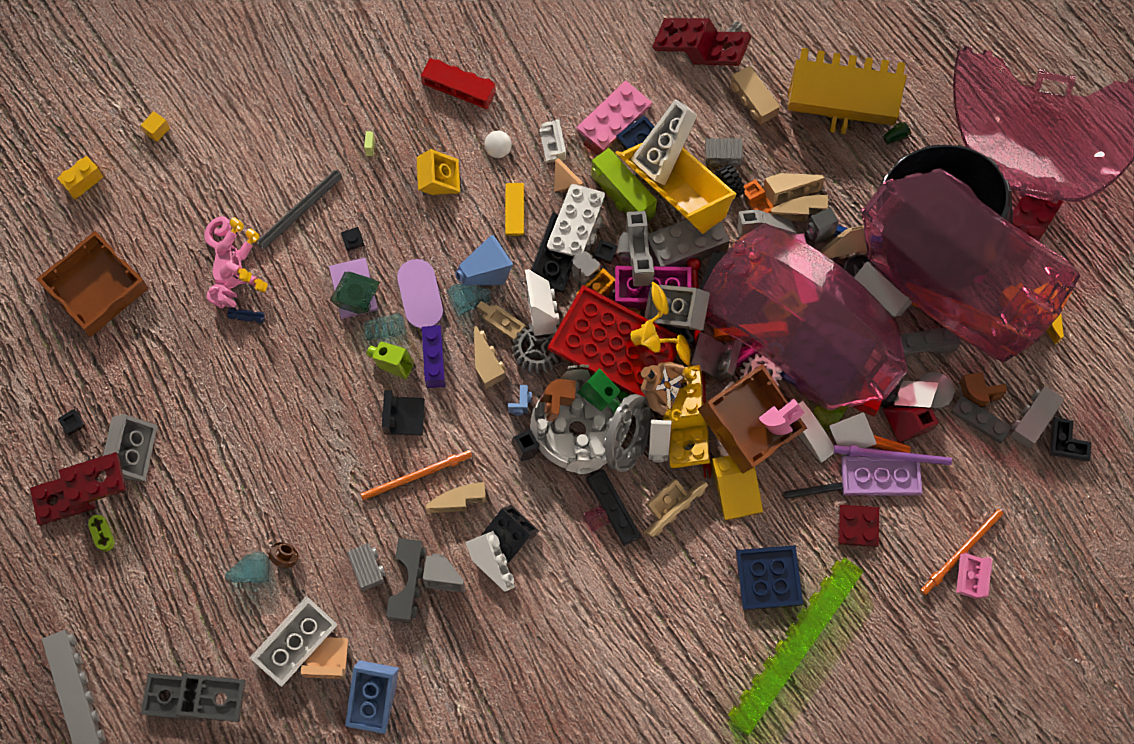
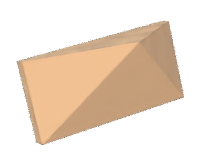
M557 158L555 160L554 192H568L572 184L583 186V182Z

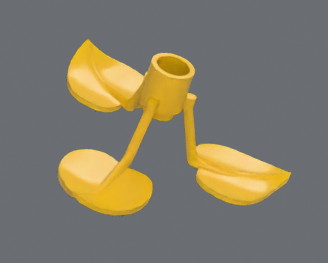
M651 282L652 300L658 310V314L641 325L642 328L631 331L632 342L635 346H646L655 353L660 352V343L674 342L679 357L687 366H690V348L683 335H678L677 339H659L653 322L663 314L667 315L669 306L664 291L656 283Z

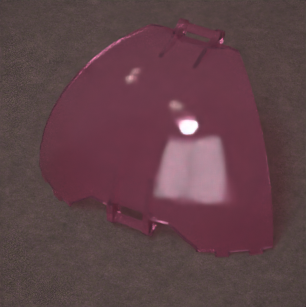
M964 46L963 50H957L953 78V99L957 125L966 147L972 148V150L995 161L999 165L1004 178L1009 181L1011 190L1019 191V196L1025 197L1026 195L1050 200L1051 203L1055 204L1058 203V200L1079 202L1107 188L1134 161V79L1129 78L1127 83L1113 80V83L1086 97L1071 94L1076 75L1070 74V76L1046 72L1045 69L1039 68L1034 87L1022 85L1004 63L1003 58L992 56L993 51L983 50L982 54L972 53L973 47ZM1043 79L1067 83L1065 94L1059 95L1040 91Z

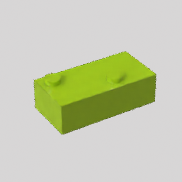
M610 148L592 160L591 177L615 202V207L620 212L623 211L627 215V212L646 211L647 222L655 216L657 199Z

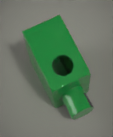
M600 368L577 392L601 412L608 406L615 413L621 404L615 398L620 393V389Z

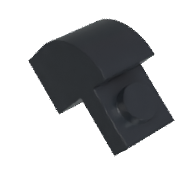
M531 429L514 436L511 441L521 461L532 459L541 452L539 449L540 445L536 441Z

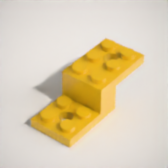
M700 365L684 367L686 369L697 367L699 371L691 370V375L697 378L688 379L685 374H682L684 377L682 383L687 385L684 388H679L670 410L679 409L682 412L681 416L673 414L679 421L671 423L669 444L671 468L710 463L708 424L697 410L704 404ZM667 415L663 416L664 421H668ZM688 444L694 445L692 449L685 450Z

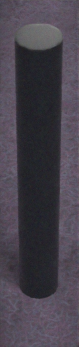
M842 482L784 491V498L789 499L843 490Z

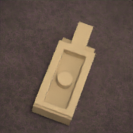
M482 301L477 305V311L482 314L481 318L512 341L513 339H518L517 332L522 333V328H526L525 324L498 305L491 304L488 306Z

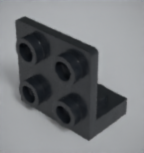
M384 390L381 426L383 433L386 435L422 436L425 399L394 397L392 391Z
M509 505L499 511L481 536L494 531V534L499 539L501 552L505 555L507 563H509L526 541L535 537L539 530L516 508Z

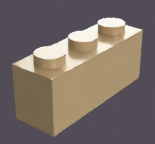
M751 66L732 75L730 87L734 93L739 95L742 105L747 106L753 120H757L759 125L778 115L780 105Z

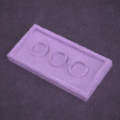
M868 456L841 457L843 496L922 495L920 462Z

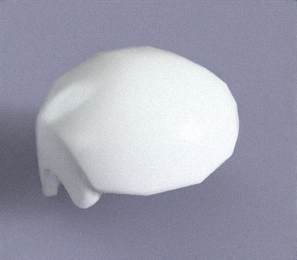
M502 131L491 132L487 135L484 142L486 152L493 158L506 156L510 153L512 146L510 137Z

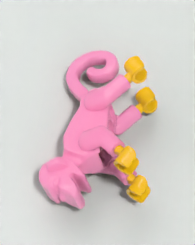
M224 216L213 219L207 225L204 233L206 243L214 248L216 253L212 273L216 284L208 290L207 300L221 309H224L225 306L236 307V302L232 298L237 297V294L232 292L231 288L248 283L255 286V290L265 293L268 285L241 266V261L246 259L253 247L252 243L257 242L260 236L252 228H249L245 233V236L248 238L247 242L245 241L241 249L237 250V248L232 246V243L237 236L236 232L242 231L244 225L235 217L231 220ZM213 232L217 236H225V238L218 243L213 238Z

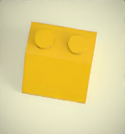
M432 149L416 157L419 191L430 195L460 193L459 159Z

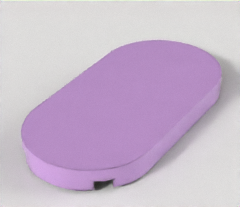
M409 260L400 267L397 275L407 321L419 330H422L424 326H437L443 317V307L434 270L424 260Z

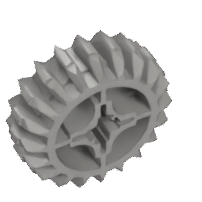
M531 324L529 325V330L523 327L522 333L517 332L518 339H513L514 346H512V351H514L513 358L517 359L516 364H522L521 369L524 370L528 367L529 373L535 369L538 375L540 369L546 373L547 367L552 370L554 369L553 364H559L558 359L562 357L553 352L547 357L545 351L555 333L534 336ZM528 340L530 347L527 349V352L523 353L522 347ZM534 346L541 347V351L534 350ZM538 358L540 359V361H535L531 359Z

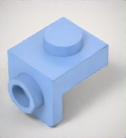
M520 385V403H509V413L517 416L528 413V403H532V392H528V385Z

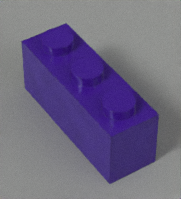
M441 325L422 327L426 388L446 387Z

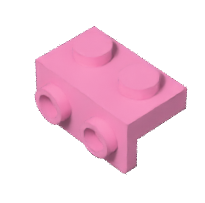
M967 553L960 554L956 593L974 599L988 597L992 558H979Z

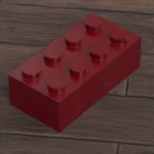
M1030 183L1013 210L1012 229L1008 246L1001 255L1023 267L1064 201Z

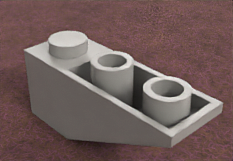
M760 210L738 212L737 230L741 240L796 234L790 219Z

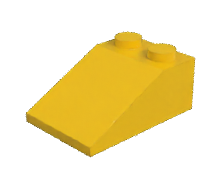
M730 455L712 459L711 470L724 520L763 513L755 467L742 474Z

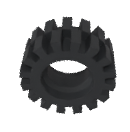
M732 164L716 170L715 175L736 193L735 198L745 193L742 178L739 177L740 174L736 172V168H733Z

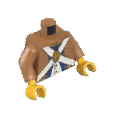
M673 362L659 363L658 366L651 365L650 367H645L641 371V376L644 378L641 391L646 397L649 408L663 416L667 415L668 421H671V423L679 421L673 414L681 416L682 412L679 409L670 410L684 379L682 374H685L688 379H695L697 377L691 375V370L697 372L699 371L697 367L686 369L683 365Z

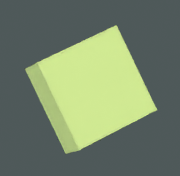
M366 131L365 153L366 156H374L373 131Z

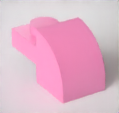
M793 399L779 411L775 406L772 407L759 419L772 434L785 435L793 431L790 424L797 421L805 412Z

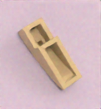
M812 195L792 199L772 208L770 214L792 221L807 222L808 216H815V213L818 214V212L828 209V195Z
M485 482L468 484L445 492L426 504L427 513L467 511V503L486 502Z

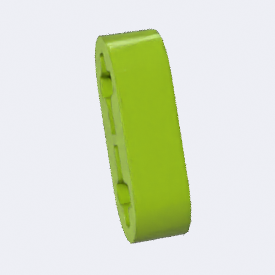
M93 515L88 521L93 541L101 551H110L114 547L115 540L109 523L102 515ZM97 520L103 522L100 524L101 531L95 526ZM102 535L109 540L106 546L100 544L103 542Z

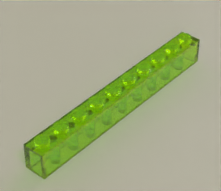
M845 557L841 562L837 560L830 569L833 571L830 578L825 576L819 585L822 587L820 592L812 594L808 600L811 604L808 609L803 607L797 616L800 620L796 626L793 623L786 631L788 635L786 640L778 642L774 648L777 651L774 657L769 656L762 665L765 667L762 674L756 673L751 681L754 685L750 691L745 689L739 697L742 700L738 707L734 705L727 714L730 717L728 723L746 737L750 735L864 571Z

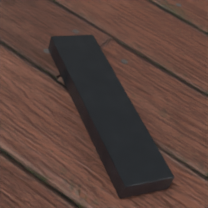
M602 469L588 476L586 480L623 546L640 539L641 534L605 470Z

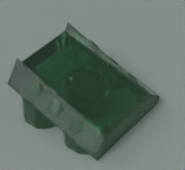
M350 271L344 272L330 301L343 310L356 314L367 313L370 311V302L373 296L376 295L380 282Z

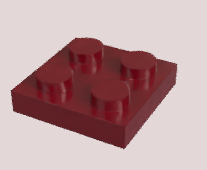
M840 504L838 545L878 547L879 507Z

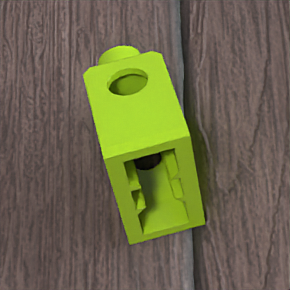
M381 341L377 347L371 345L367 350V356L374 360L378 368L407 380L415 363L405 348Z

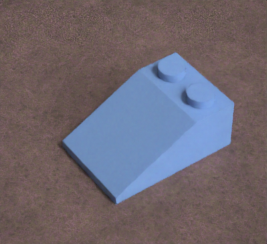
M359 660L353 667L346 727L382 734L386 733L397 686L398 667Z

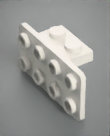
M576 184L570 185L547 243V248L573 257L585 250L590 251L591 246L596 243L598 228L601 229L603 224L600 209L605 199V193Z

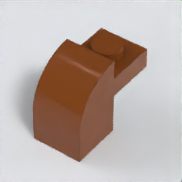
M983 372L966 374L960 380L964 397L980 407H986L990 401L1002 399L1007 392L1005 384L986 387Z
M557 379L549 383L540 397V402L545 403L544 413L547 414L546 421L554 422L559 415L560 405L570 406L575 400L576 381Z

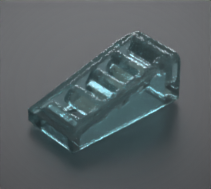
M400 313L364 322L367 341L406 334L404 317ZM387 323H390V330H388ZM379 324H382L383 332H380ZM373 325L375 327V334H372L371 326Z

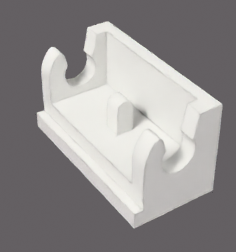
M559 119L541 124L540 136L546 163L555 162L557 158L561 161L566 160V149Z

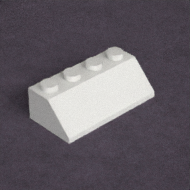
M305 597L253 653L250 659L282 687L338 624L312 600Z

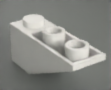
M494 531L465 542L472 561L504 592L515 587L514 577L508 570L506 557L501 552L500 542Z

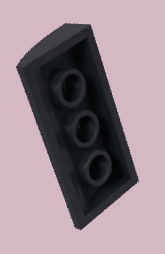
M553 212L548 220L530 270L549 281L550 289L563 293L572 270V259L574 257L547 248V243L559 215Z

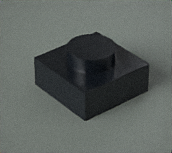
M359 227L341 232L347 251L365 246Z
M600 240L594 253V258L611 264L618 246Z
M889 383L880 406L885 408L888 407L889 403H894L898 394L895 393L896 385Z
M75 408L58 418L68 436L86 426Z

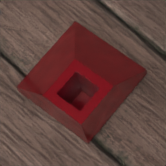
M893 404L882 409L899 443L933 431L939 424L931 407Z

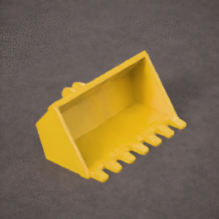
M801 49L800 59L795 61L788 89L787 110L832 118L830 132L833 133L836 130L837 119H843L841 134H846L848 120L894 126L899 117L903 90L907 75L904 74V62H898L896 73L887 72L889 60L883 59L880 71L871 70L873 58L870 57L865 58L863 69L855 67L856 55H850L848 66L839 65L840 53H834L832 64L823 63L825 51L818 50L816 62L807 61L809 49Z
M642 143L623 152H615L645 183L700 233L704 234L726 218L736 193L684 147L665 185L654 181L630 160Z

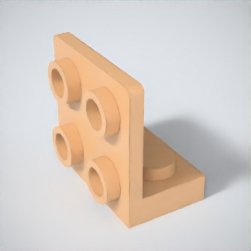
M326 637L305 660V666H301V675L304 678L345 680L348 639Z

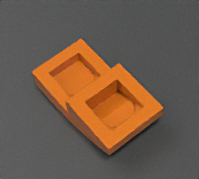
M755 179L743 186L745 188L743 196L751 210L771 213L774 206L765 196V190Z

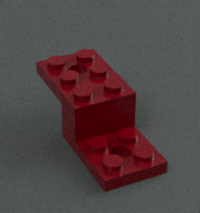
M664 18L652 48L654 51L685 52L694 65L740 66L752 36L749 32H718L710 18Z
M117 452L60 469L59 479L30 487L36 521L39 526L96 509L95 500L127 491ZM101 473H106V479L103 482H98V476ZM57 496L58 502L50 506V499Z

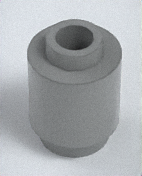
M627 232L622 233L621 237H619L617 256L622 261H630Z

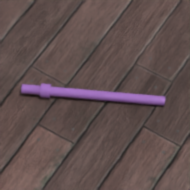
M834 445L833 453L849 454V457L868 456L952 465V458L858 448L856 445H850L849 447Z

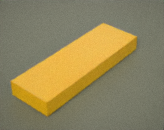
M505 183V236H524V183Z

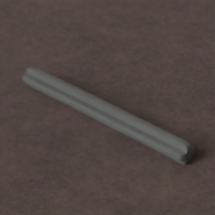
M333 170L257 240L258 246L265 249L335 185L342 178L341 174L337 170Z

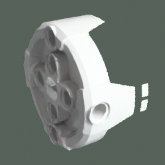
M577 365L568 366V369L577 367ZM580 365L579 367L589 368V365ZM588 370L566 371L560 378L576 381L575 400L570 406L560 405L559 415L554 422L546 421L547 414L544 413L545 403L540 402L539 399L536 407L533 409L530 429L539 443V449L544 456L554 464L565 468L566 471L578 474L591 473L607 463L603 443L608 433V421L615 414L608 406L602 412L577 393L591 378ZM631 419L627 424L623 425L625 430L621 433L620 439L622 442L627 436ZM574 421L582 422L586 427V433L574 437L569 432L570 424Z

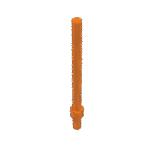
M470 450L458 455L452 454L447 456L448 459L360 493L364 501L446 467L459 465V462L473 456Z
M997 509L937 573L934 572L929 577V581L920 589V592L926 596L935 586H938L943 581V577L960 561V554L967 553L1004 513Z

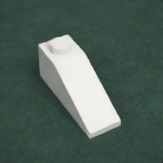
M651 420L648 460H652L655 463L668 461L671 421Z

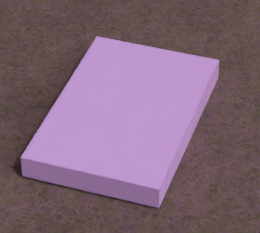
M366 257L329 266L341 319L378 311Z

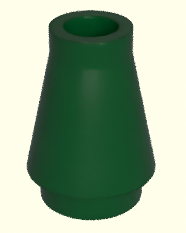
M905 121L899 122L883 135L885 143L888 145L908 138L911 135L910 127Z

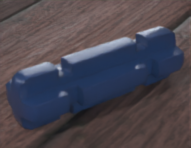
M228 308L227 311L229 319L238 318V320L256 321V323H263L265 319L263 312L257 311L254 313L251 310H236V308Z

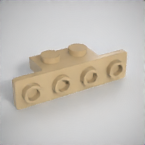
M677 479L671 480L645 504L657 520L643 533L649 537L659 535L667 523L673 522L681 510H686L691 505L693 499L704 494L705 488L708 487L707 482L698 481L686 492Z

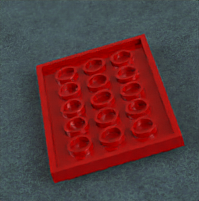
M584 285L579 290L547 350L577 366L589 365V368H581L588 370L592 374H595L600 368L618 388L631 395L638 394L644 397L645 395L641 391L644 381L641 371L651 365L658 366L659 363L673 362L677 354L674 342L660 343V352L658 353L643 345L635 346L631 339V331L642 328L641 325L645 324L648 319ZM653 322L659 339H677V334Z

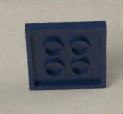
M796 545L736 550L742 611L803 605Z

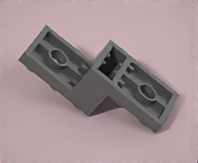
M148 673L141 715L193 721L210 719L239 722L246 680L183 673V676ZM169 691L171 694L170 699L166 702L161 701L160 696L162 692ZM221 693L226 694V702L221 705L217 704L216 697Z

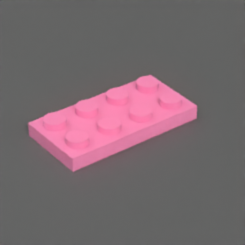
M625 80L577 126L576 131L601 152H604L617 140L616 135L638 120L652 106V102Z

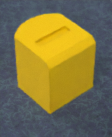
M155 111L139 126L155 142L159 141L170 129L166 119Z

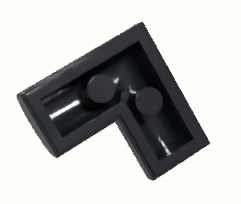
M1054 417L1049 455L1089 462L1092 442L1072 439L1074 420Z

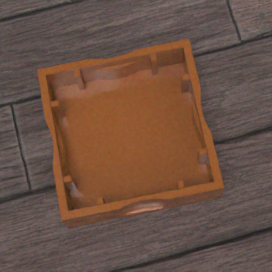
M96 231L74 247L65 258L56 262L36 279L90 338L149 289L144 280L127 262L117 256L113 248Z
M763 364L697 409L742 474L754 468L772 455L778 448L790 442L807 429L802 419L799 418L790 424V427L793 429L792 432L785 435H775L761 422L759 417L775 406L779 411L788 404L778 385Z

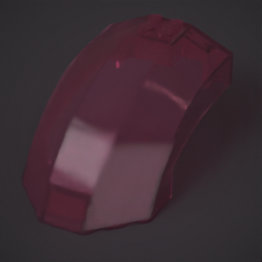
M935 169L926 174L908 175L898 180H885L861 210L867 259L902 294L930 317L963 340L1002 363L1027 349L1041 337L1061 314L1080 278V274L1070 261L1002 218L978 200L969 186L942 169Z
M767 223L742 236L733 244L715 265L703 288V291L710 293L705 322L731 335L777 365L795 380L798 392L829 411L838 409L837 407L845 405L851 407L865 404V401L875 399L877 401L885 400L908 372L899 325L883 305L837 263L810 245Z

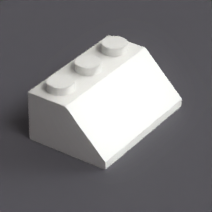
M529 269L525 270L534 336L556 333V325H560L559 314H555V312H558L557 303L552 301L555 300L554 289H550L549 281Z

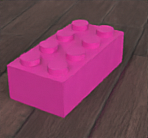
M615 266V302L624 307L646 310L650 285L634 286L631 266ZM653 267V282L657 285L691 288V267Z

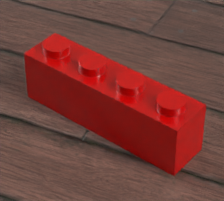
M429 58L421 73L423 85L484 109H488L496 93V85L492 80L488 78L483 79L472 72H465L457 66L447 65L439 59Z

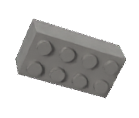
M687 220L648 234L649 254L652 256L655 267H684L689 259L696 258L700 261L710 257L712 252L718 253V251L728 250L730 243L721 222L704 234L700 233Z

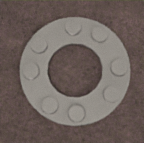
M632 394L625 397L614 416L608 421V433L603 447L605 448L607 463L613 470L619 472L629 471L636 465L635 459H638L640 454H643L649 441L653 411L650 410L644 396ZM633 415L636 418L635 433L632 436L630 445L623 450L619 445V442L622 443L620 439L621 433L625 430L623 425L627 424Z

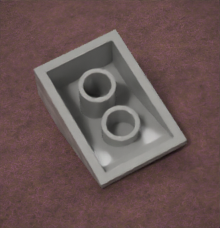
M650 285L645 318L651 320L658 314V310L652 300V285ZM658 285L667 297L669 311L667 315L663 314L654 323L703 331L710 293L698 288Z

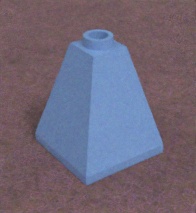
M491 235L459 265L455 276L463 285H503L507 280L513 263L495 236Z

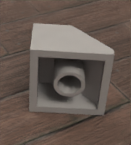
M441 554L426 556L423 582L426 588L466 592L464 580L447 558H444Z

